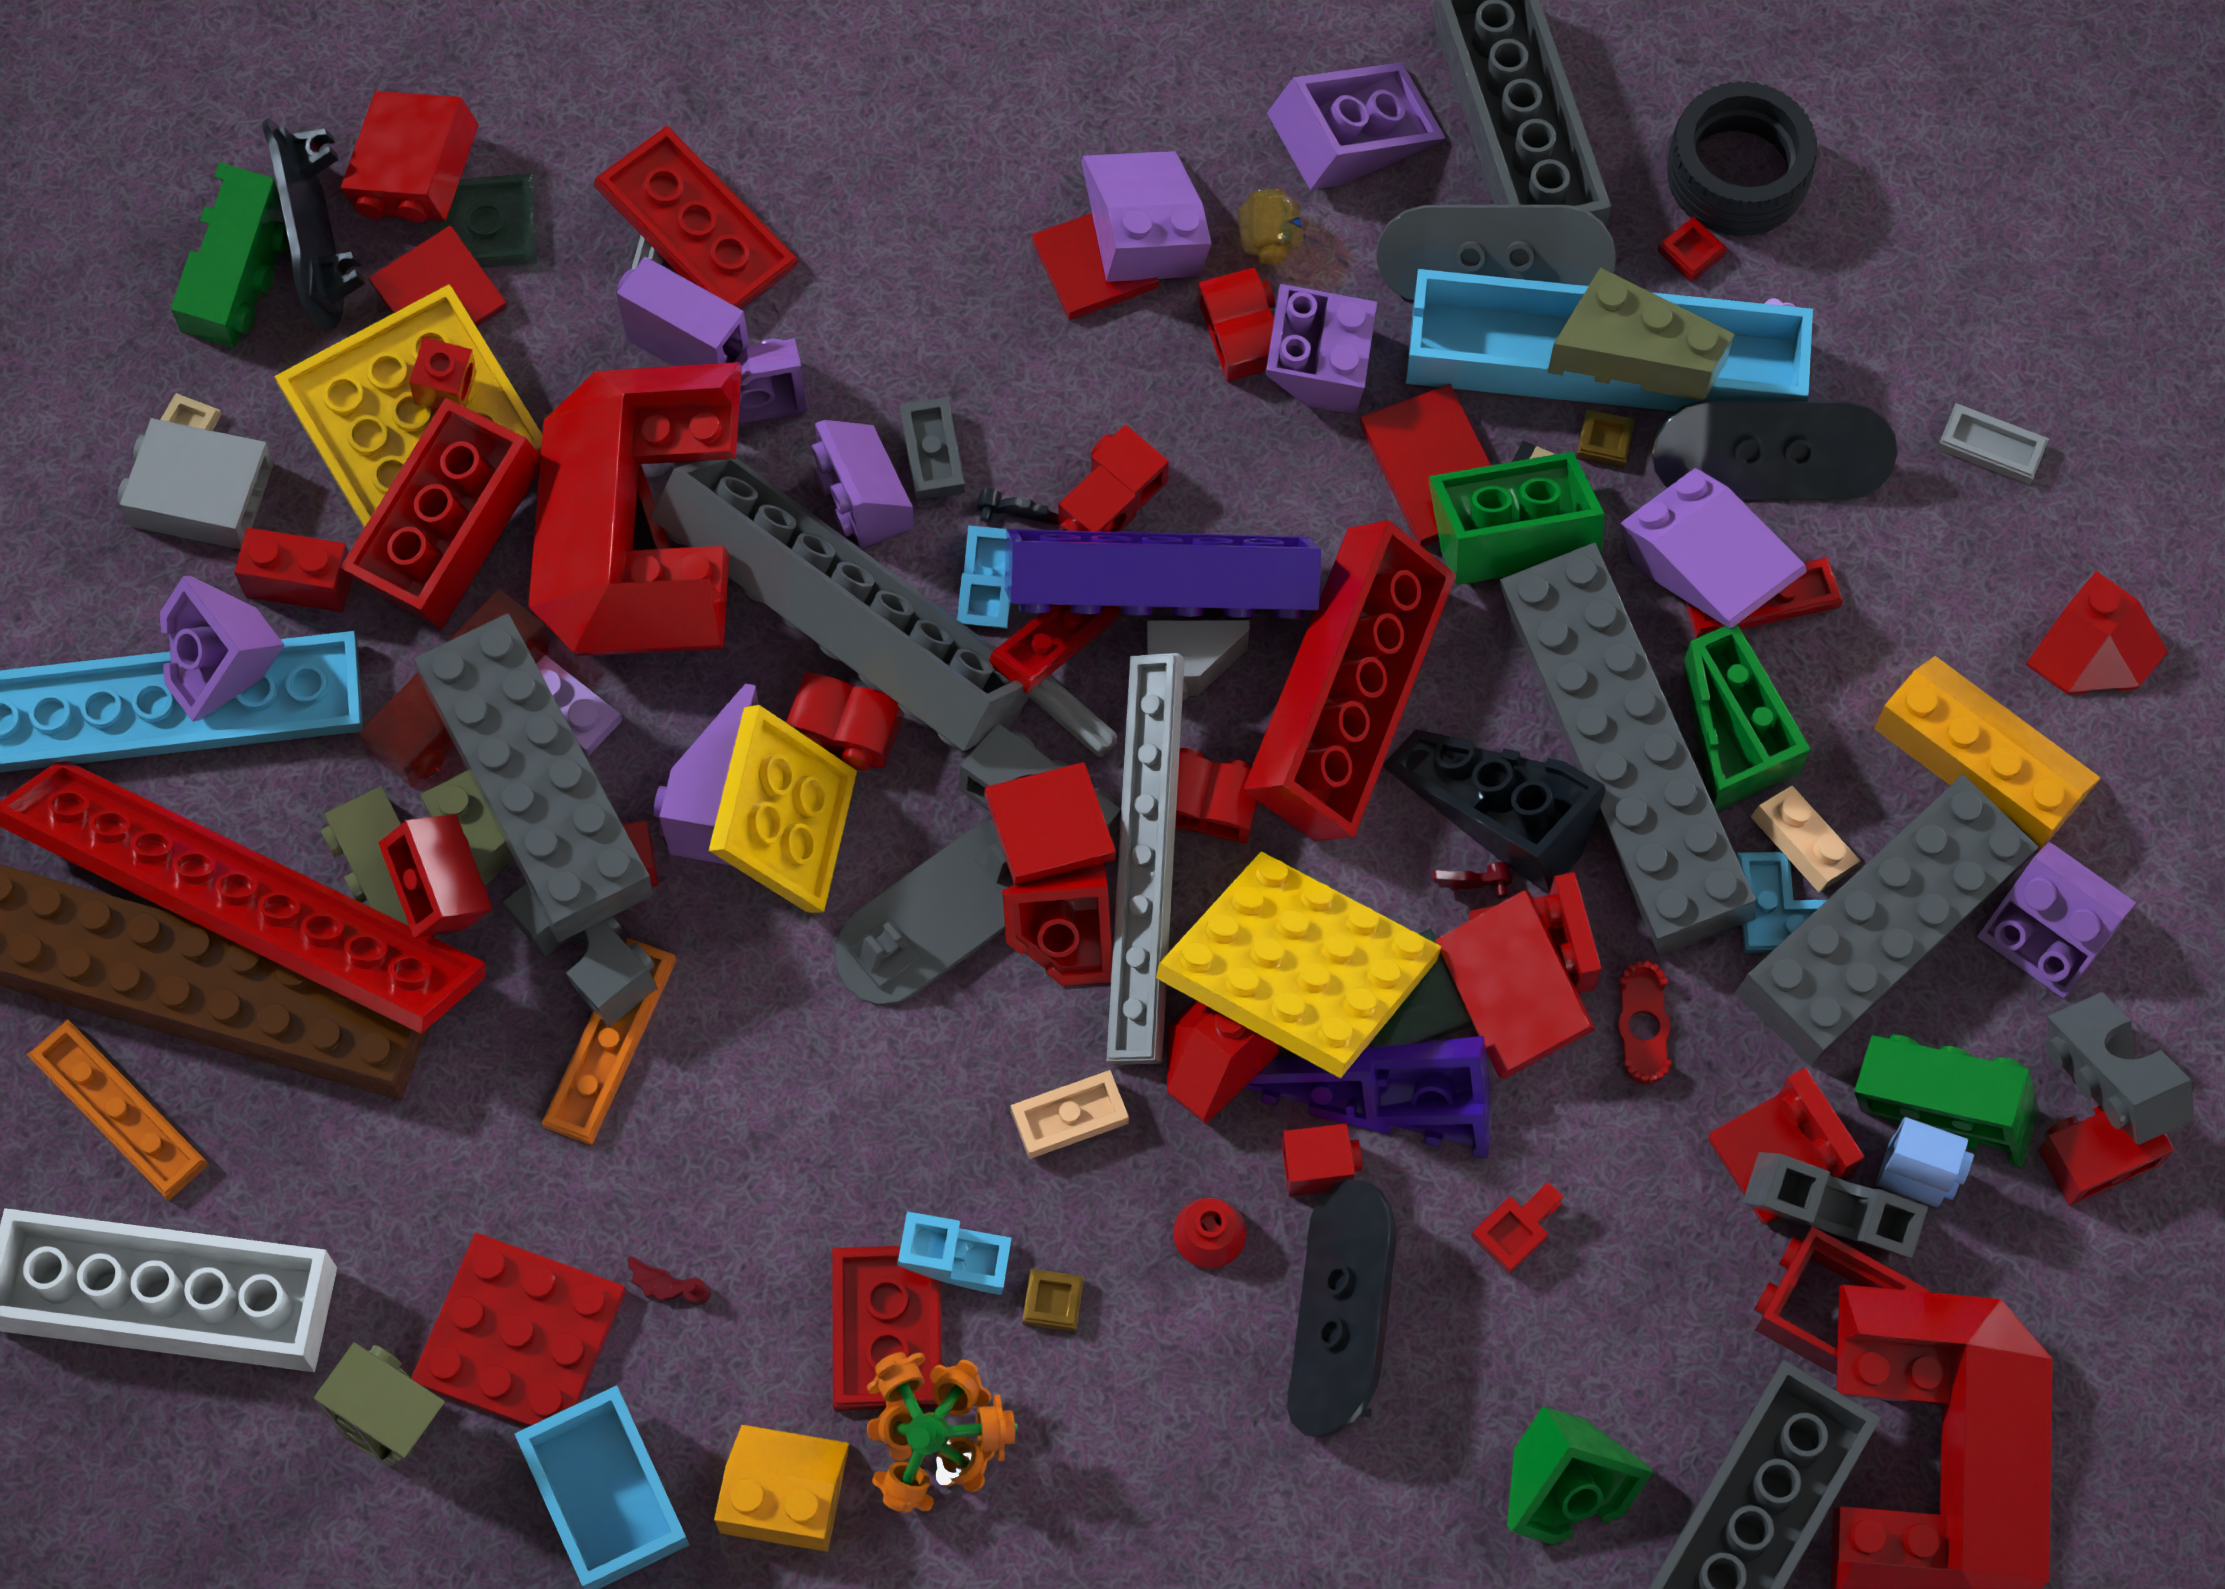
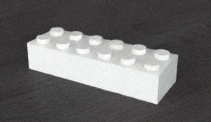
M4 1208L0 1224V1331L315 1372L337 1266L324 1249Z

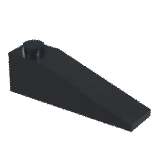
M1418 729L1383 764L1384 768L1496 858L1502 862L1509 863V867L1548 892H1550L1554 876L1566 874L1583 855L1606 792L1603 783L1565 761L1548 758L1546 763L1522 758L1519 751L1505 748L1502 753L1474 747L1472 741Z

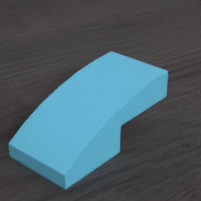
M968 525L964 573H962L957 616V620L964 625L1008 629L1011 602L1004 590L1006 529Z
M907 1211L897 1266L949 1284L1002 1295L1011 1237L960 1229L959 1220Z

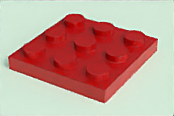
M475 1232L411 1379L432 1393L525 1427H530L580 1402L627 1290L624 1285Z

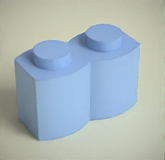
M1904 1117L1897 1132L1892 1136L1888 1144L1875 1186L1938 1208L1944 1198L1954 1199L1959 1184L1963 1185L1968 1176L1974 1154L1965 1151L1968 1139Z

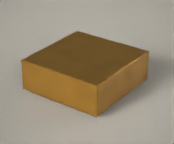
M1587 409L1576 458L1625 468L1635 419Z
M1030 1269L1022 1324L1076 1332L1084 1276Z

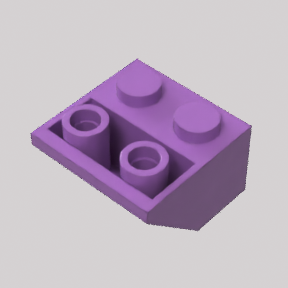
M1280 284L1265 375L1307 407L1356 414L1365 388L1377 302Z
M822 420L815 423L817 443L811 445V450L818 467L814 468L824 496L830 494L833 496L837 508L833 509L842 535L844 537L853 535L857 546L862 549L913 529V507L874 425Z
M2048 842L2034 856L1977 938L2064 999L2136 902L2054 844Z

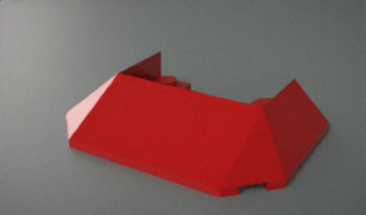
M739 362L595 371L544 419L528 607L576 656L715 650L724 648L730 556L724 546L633 550L639 465L736 459L742 366Z
M1854 1285L1839 1286L1836 1391L1846 1397L1942 1405L1940 1515L1843 1506L1833 1507L1831 1589H2041L2049 1582L2053 1358L2002 1299Z

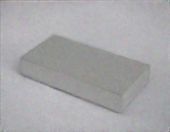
M1955 403L1937 450L2031 485L2049 438Z

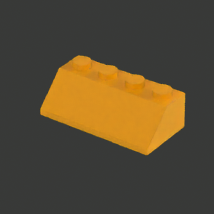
M1936 656L1913 671L1884 705L1874 727L1876 731L1947 784L1951 785L1962 774L1965 775L2039 847L2037 851H2040L2101 779V777Z

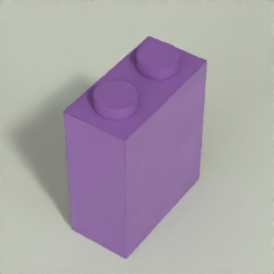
M644 256L634 270H628L619 281L617 298L627 340L672 366L733 363L744 348L750 346L744 311Z

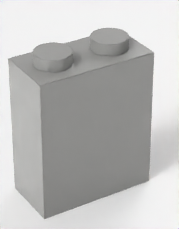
M151 418L145 435H140L136 440L133 451L134 466L130 477L124 478L119 486L117 502L130 527L241 550L246 529L253 526L274 462L266 442Z

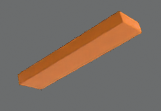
M627 938L625 944L629 947L634 942L638 943L653 961L655 967L649 972L658 989H655L645 997L640 1004L610 1028L593 1011L541 1123L543 1128L591 1146L677 961L676 955L631 938Z
M68 1019L27 1054L32 1062L167 1201L171 1200L209 1165Z

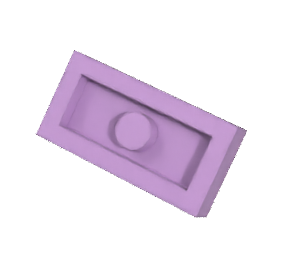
M544 655L536 665L583 753L589 756L622 722L621 714L548 656Z

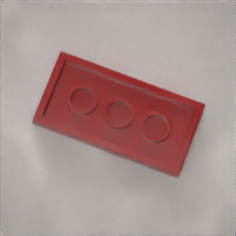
M668 125L595 178L594 187L681 277L740 310L797 266L798 258Z

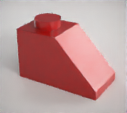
M2095 571L2064 609L2029 658L2026 666L2067 695L2088 693L2089 690L2117 688V691L2135 690L2142 685L2167 654L2168 650L2139 600L2098 571Z
M1104 863L1012 885L1002 890L1005 937L1008 945L1021 955L1024 953L1045 969L1049 977L1061 986L1111 982L1112 945L1108 885Z
M1194 1000L1168 1024L1167 1092L1170 1097L1206 1125L1279 1054L1277 1044L1201 1002Z

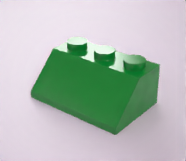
M1573 451L1429 476V487L1441 552L1448 568L1456 573L1454 580L1456 585L1507 577L1594 542L1600 554L1602 553L1605 514Z

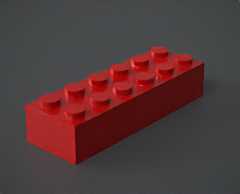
M1385 520L1347 529L1320 596L1319 610L1314 611L1243 788L1249 795L1314 841L1355 837L1456 577V573L1391 521Z

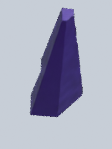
M1484 1036L1364 1049L1341 1078L1300 1056L1275 1058L1244 1087L1262 1092V1103L1276 1106L1280 1097L1309 1104V1115L1347 1123L1348 1125L1384 1134H1389L1392 1126L1425 1134L1424 1144L1439 1148L1443 1139L1472 1146V1156L1488 1158L1490 1078Z

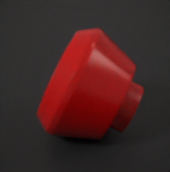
M1216 1197L1199 1198L1187 1204L1178 1214L1173 1229L1174 1242L1182 1257L1189 1263L1205 1269L1220 1268L1233 1262L1242 1252L1247 1235L1246 1224L1239 1210L1231 1203Z

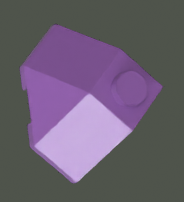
M795 338L789 340L767 339L758 345L745 347L734 361L739 362L742 366L738 424L807 412L802 370Z
M183 576L160 611L161 633H169L171 663L163 664L165 686L192 722L203 719L259 682L284 646V643L256 607L192 576Z

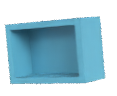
M617 1385L515 1433V1437L584 1589H600L690 1545Z

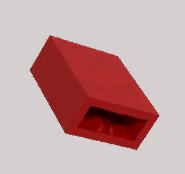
M375 91L340 189L353 205L356 212L369 219L393 217L404 218L415 223H422L425 220L446 222L479 124L462 97Z

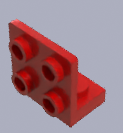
M1573 872L1554 876L1549 895L1533 899L1578 993L1593 991L1602 968L1576 874ZM1495 906L1470 911L1468 920L1479 916Z
M1806 1067L1787 1077L1778 1095L1715 1129L1708 1137L1709 1143L1744 1196L1759 1152L1783 1154L1830 1171L1829 1175L1844 1181L1854 1176L1865 1157ZM1752 1207L1764 1225L1780 1218V1216Z

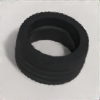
M1750 81L1728 82L1727 84H1719L1717 87H1711L1710 90L1703 91L1701 95L1699 94L1690 102L1674 129L1667 157V178L1672 196L1674 195L1676 203L1681 210L1685 211L1687 216L1690 218L1694 216L1704 227L1709 230H1715L1717 233L1747 236L1773 230L1793 216L1808 192L1817 160L1815 129H1813L1812 121L1809 120L1805 110L1796 101L1792 100L1790 96L1785 95L1784 92H1780L1774 87L1771 88L1766 84L1762 85L1757 82L1750 83ZM1738 130L1757 134L1777 148L1786 160L1788 171L1785 176L1768 185L1755 187L1733 185L1709 173L1697 157L1695 148L1700 141L1718 132Z

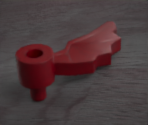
M1495 862L1488 865L1487 873L1432 871L1434 882L1438 883V886L1441 888H1450L1453 891L1480 888L1487 885L1491 887L1496 886L1498 898L1508 896L1506 885L1512 882L1510 867L1507 862Z
M632 1256L627 1259L629 1268L634 1272L632 1283L642 1287L647 1298L657 1297L659 1301L664 1302L684 1295L688 1301L695 1305H702L710 1298L709 1286L701 1279L676 1280L671 1277L667 1270L650 1267Z

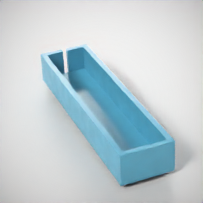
M1418 269L1413 302L1406 384L1443 387L1451 384L1453 389L1666 411H1677L1684 405L1699 402V400L1641 390L1642 385L1617 380H1611L1610 384L1594 381L1595 376L1564 371L1563 376L1547 373L1553 344L1589 286ZM1653 293L1735 334L1727 362L1704 401L1808 399L1813 309Z

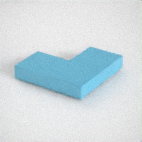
M1783 852L1737 853L1736 857L1756 899V919L1742 924L1744 953H1771L1827 900H1793L1790 860Z

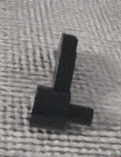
M984 488L980 492L977 508L982 511L980 518L982 522L989 523L992 513H1006L1019 518L1059 524V515L1050 511L1048 506L1037 504L1031 499L1023 500L1018 497L1002 499V493L992 488Z

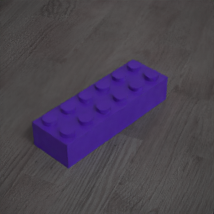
M1006 529L1004 590L1012 604H1019V611L1029 613L1050 612V604L1070 605L1071 612L1080 614L1101 613V605L1120 606L1122 607V613L1130 615L1152 614V607L1173 608L1174 615L1201 616L1203 615V608L1224 609L1223 615L1230 617H1253L1254 609L1274 610L1275 617L1304 618L1305 610H1319L1321 548L1307 536Z

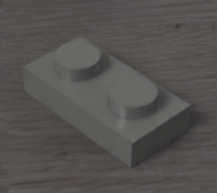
M944 397L899 404L916 501L965 493L949 398Z

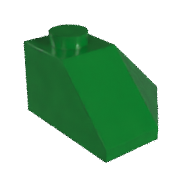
M1543 1406L1514 1448L1507 1526L1512 1533L1552 1545L1574 1536L1570 1525L1599 1514L1602 1522L1607 1523L1623 1516L1652 1476L1653 1471L1646 1463L1587 1420Z

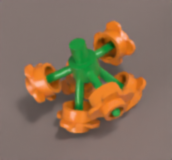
M903 1352L894 1353L885 1357L876 1365L875 1372L877 1375L867 1385V1389L870 1394L881 1392L886 1401V1408L878 1418L871 1419L868 1422L866 1428L867 1435L873 1441L882 1442L889 1449V1455L894 1460H906L912 1453L909 1463H892L887 1472L878 1471L873 1476L872 1482L881 1489L883 1502L889 1508L903 1513L911 1512L914 1508L922 1511L932 1509L934 1499L926 1494L931 1482L930 1477L920 1468L925 1455L938 1451L936 1478L941 1485L949 1487L957 1484L963 1486L966 1491L974 1493L983 1487L985 1483L983 1474L986 1470L987 1461L993 1458L995 1451L997 1461L1002 1462L1005 1460V1444L1015 1443V1432L1018 1429V1424L1014 1422L1012 1410L1002 1411L1000 1394L993 1395V1406H987L991 1401V1393L982 1386L978 1368L969 1360H960L956 1366L945 1367L937 1365L933 1368L930 1378L935 1384L933 1387V1397L938 1408L935 1412L924 1414L913 1394L924 1384V1378L918 1368L926 1360L923 1353H915L908 1358ZM974 1405L977 1406L976 1424L949 1426L944 1419L948 1413L961 1416L967 1414ZM977 1436L978 1442H974L967 1437Z

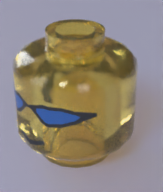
M1275 188L1254 191L1248 195V201L1239 207L1237 214L1241 246L1246 253L1259 256L1260 263L1273 264L1284 262L1289 259L1288 253L1296 250L1302 244L1303 230L1300 206L1297 200L1286 195L1285 190Z

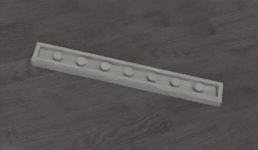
M1179 653L1130 656L1106 1059L1111 1064H1162L1167 984L1156 979L1159 963L1168 954L1185 662V658Z

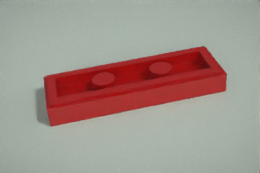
M1828 557L1803 562L1807 572L1739 622V628H1749L1841 607L1843 600ZM1684 600L1696 639L1725 626Z
M1052 604L1050 605V612L1040 613L991 653L989 661L993 669L1010 682L1017 680L1023 684V691L1027 694L1110 627L1119 617L1122 608L1119 606L1101 605V613L1080 614L1071 612L1070 605Z

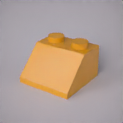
M741 1425L725 1466L714 1521L719 1533L828 1552L850 1444Z

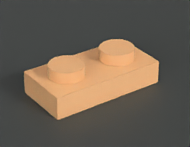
M1793 786L1760 804L1751 815L1755 823L1819 893L1847 876L1861 862Z
M1111 1070L1010 1105L1013 1119L1029 1159L1129 1124V1116Z

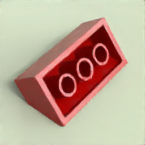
M445 398L343 561L340 569L400 609L442 630L540 472L541 454L526 437Z

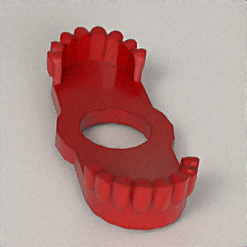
M1642 961L1636 962L1635 965L1630 964L1628 970L1626 969L1623 972V977L1620 980V985L1622 986V1013L1619 1016L1617 1026L1619 1036L1623 1041L1626 1073L1630 1079L1643 1085L1654 1084L1660 1081L1663 1076L1667 1075L1672 1063L1671 1060L1667 1059L1666 1040L1669 1037L1671 1027L1664 1006V987L1667 985L1668 979L1664 977V971L1659 970V966L1657 964L1652 965L1650 961H1645L1644 964ZM1639 1013L1650 1014L1657 1020L1659 1032L1650 1040L1638 1039L1630 1032V1019Z

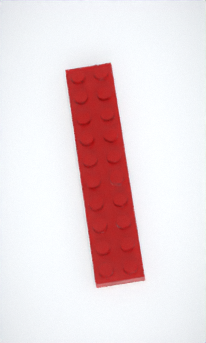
M68 761L55 762L0 801L1 828L420 1034L427 1030L485 978V962L431 936L414 939L409 925Z

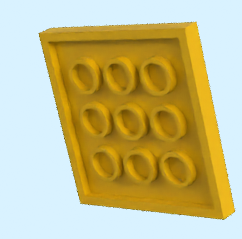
M450 284L274 376L277 385L363 528H365L437 412L435 409L414 404L409 384L423 337L472 349L477 372L466 408L526 437L541 454V431Z
M1261 851L1159 963L1156 979L1341 1078L1437 962L1442 946Z

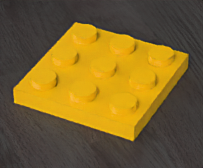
M762 706L744 707L708 851L805 912H824L857 770Z

